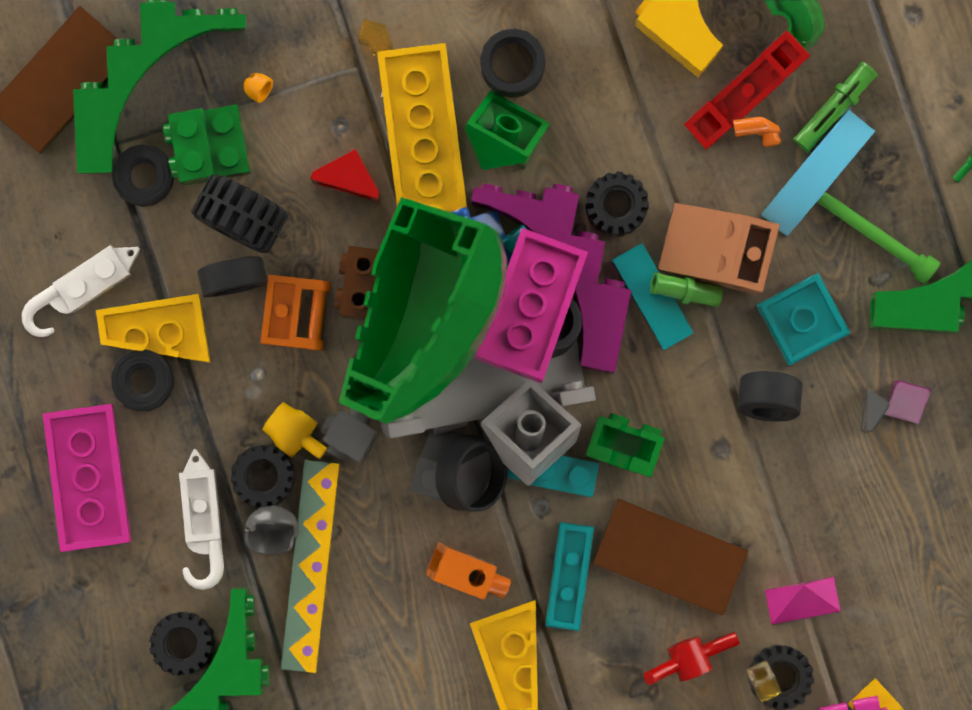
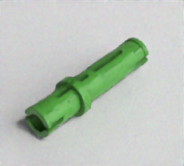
M862 61L843 84L838 83L834 87L835 93L814 114L802 130L792 138L795 144L806 153H809L850 106H855L859 102L858 97L878 77L876 71ZM856 83V86L853 88V90L843 99V101L840 104H838V102L843 98V96L846 95V93ZM832 110V113L827 117V119H826V120L818 127V129L814 132V129L817 127V125H818V124L825 118V116Z

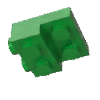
M238 104L208 110L199 108L167 114L169 123L163 124V132L166 144L173 143L175 157L169 158L172 177H179V182L183 186L207 182L211 174L229 178L251 173Z

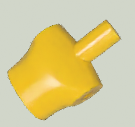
M282 402L262 428V431L273 440L275 446L290 457H293L303 447L320 460L327 450L324 445L311 436L318 422L304 411L295 409L285 402Z

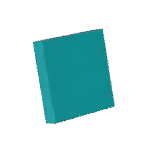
M819 273L756 305L788 366L851 334Z

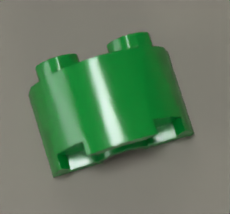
M765 0L773 16L782 15L787 19V30L806 51L818 42L819 37L825 30V23L820 4L817 0Z
M610 413L609 418L599 416L586 456L652 478L665 437L661 436L663 430L647 424H643L641 430L628 426L630 419Z

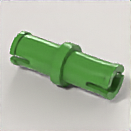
M655 272L650 282L651 294L676 298L682 304L694 302L718 308L722 300L723 289L721 286L696 282L693 277L684 276L682 279Z

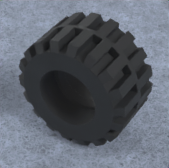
M214 174L210 175L191 211L198 221L259 253L270 252L288 218L285 210L268 198L234 180Z

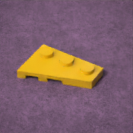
M200 294L96 310L101 345L137 351L150 350L160 355L211 363Z
M535 599L470 623L500 710H538Z

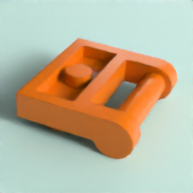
M268 274L260 344L323 351L324 340H321L326 294L330 293L331 282ZM303 290L313 291L307 338L297 337Z

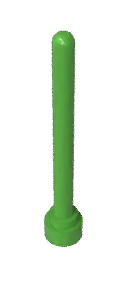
M824 192L817 201L818 204L910 266L909 271L915 274L913 278L926 285L941 264L940 261L931 255L926 257L921 253L918 256L827 192Z

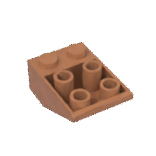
M674 203L658 270L683 277H693L694 280L758 296L764 290L780 224L746 215Z

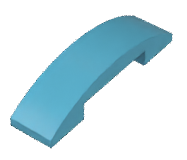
M848 109L760 216L766 221L780 224L779 231L788 237L873 135L875 130Z

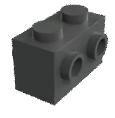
M352 408L348 414L342 410L339 411L337 416L331 413L321 429V432L326 434L322 441L329 444L327 452L342 461L347 462L349 457L360 463H364L381 433L368 426L371 419Z

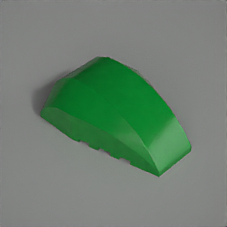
M400 198L373 264L371 275L376 276L373 291L366 292L363 306L368 307L364 326H358L355 340L360 341L356 358H350L339 403L388 424L413 413L436 398L463 372L488 333L498 312L506 285L507 257L501 236L493 227L413 200Z

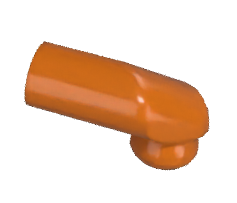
M764 117L733 120L735 137L757 134L762 136V142L765 147H774L781 143L779 134L782 132L780 127Z

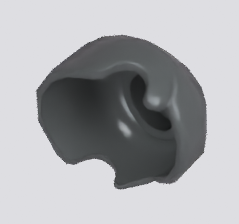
M275 505L258 508L249 515L245 524V545L251 551L260 554L287 552L293 548L294 539L298 537V521L294 514L285 508Z

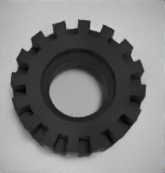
M617 171L615 174L607 173L594 182L588 191L585 209L588 214V220L594 224L596 230L602 231L608 236L617 235V237L634 232L642 224L647 215L649 202L647 190H644L641 181L635 180L631 174L625 175L623 172ZM619 191L628 196L630 210L626 215L612 217L605 211L603 206L604 198L611 192Z
M772 645L773 647L762 649V652L759 655L756 654L753 658L754 661L748 669L750 671L748 683L751 685L753 694L766 706L777 710L786 708L790 710L795 708V705L805 702L804 698L807 695L810 696L812 692L810 688L814 684V677H812V672L814 671L808 659L800 651L786 645ZM776 664H787L794 673L793 684L784 691L774 690L768 683V672Z

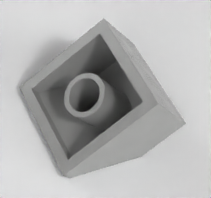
M531 379L481 422L482 428L503 464L527 486L533 483L576 443L582 425Z

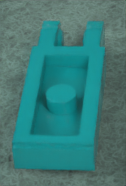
M561 456L530 485L593 497L599 463ZM508 468L507 478L521 480Z

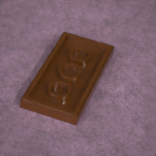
M79 6L0 93V119L39 154H42L74 119L73 89H81L80 83L101 82L103 87L108 81L106 46H114V40L118 38Z
M618 499L596 552L593 564L723 616L748 550Z

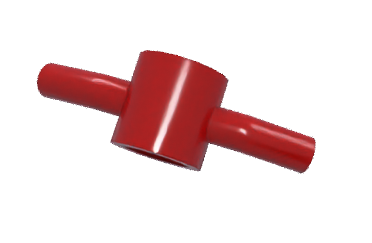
M732 632L704 645L700 636L676 643L667 648L671 660L644 673V680L647 684L652 685L677 673L680 682L705 674L713 669L709 657L740 645L735 632Z

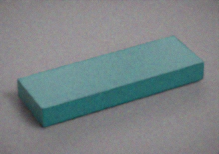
M643 243L612 260L625 286L631 290L632 298L663 351L694 333L674 298L650 293L651 278L655 272L659 273Z
M559 522L545 626L580 631L594 527Z

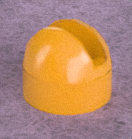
M261 73L250 74L243 83L245 94L258 103H262L268 97L273 87V79Z

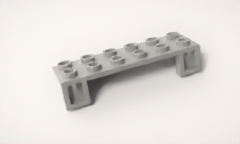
M560 333L558 340H560L565 335V333ZM577 339L566 353L550 359L542 383L534 381L561 406L596 400L594 386H585ZM475 353L463 372L436 398L400 419L388 424L381 422L383 437L395 438L425 432V429L485 419L529 379L475 359Z

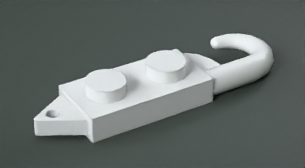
M110 245L55 281L53 285L30 299L24 306L22 323L25 329L36 337H47L55 332L54 328L40 329L34 324L33 316L38 310L50 303L60 313H75L131 276L129 271L140 248H113ZM129 251H134L133 256L128 255Z
M194 449L183 473H179L185 540L188 548L193 552L209 554L210 574L207 578L198 580L185 567L183 568V576L186 582L193 588L206 590L218 584L223 576L222 531L216 470H211L198 450ZM194 456L199 457L198 462L193 461Z

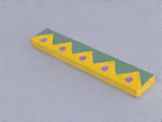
M304 461L298 513V537L295 540L281 669L317 672L340 464Z

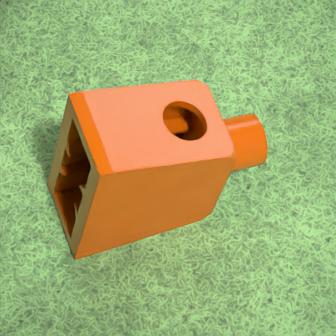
M440 542L436 545L425 573L433 581L483 600L486 598L487 593L504 599L511 584V579L496 573L497 566ZM474 570L478 571L477 578L474 581H470V573Z

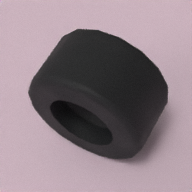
M753 371L746 373L740 378L738 410L747 417L762 421L781 422L794 420L800 415L802 381L795 376L776 371Z

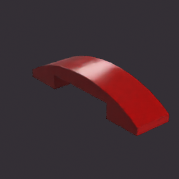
M786 30L741 74L684 123L685 127L706 150L709 149L734 127L733 120L743 119L811 55Z

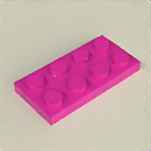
M522 228L506 270V285L498 312L482 345L476 353L475 359L542 383L588 252Z
M114 404L42 413L60 552L132 542Z

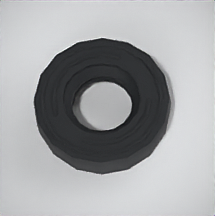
M145 144L131 146L123 151L114 162L112 173L114 188L121 198L132 205L141 207L156 205L165 199L173 188L174 178L171 174L169 158L155 146ZM139 163H149L156 170L155 182L145 189L135 187L130 178L131 170Z
M134 350L125 354L115 364L111 374V387L116 398L125 407L135 411H151L162 406L170 397L174 387V373L169 362L160 354L150 350ZM140 367L151 369L156 377L154 388L146 394L136 393L130 386L132 372Z

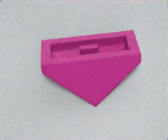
M834 577L764 590L772 625L840 612Z

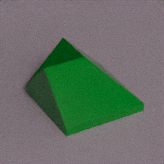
M490 90L468 120L464 129L482 171L509 165H516L525 170L551 123Z

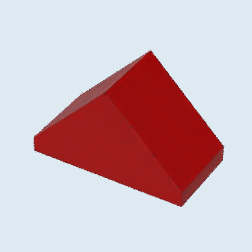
M356 149L313 171L310 177L313 184L379 203L381 197Z

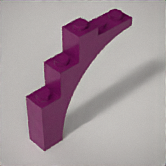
M482 184V188L474 187L471 199L473 206L497 211L498 214L509 218L517 224H523L532 232L588 252L574 291L577 306L581 313L582 352L580 366L586 369L614 374L631 290L625 289V283L617 280L605 279L604 284L597 283L605 242L598 241L599 235L579 231L578 236L571 235L579 194L573 193V187L553 184L552 189L545 187L543 201L536 200L537 195L531 192L517 190L516 195L502 193V187L492 184Z

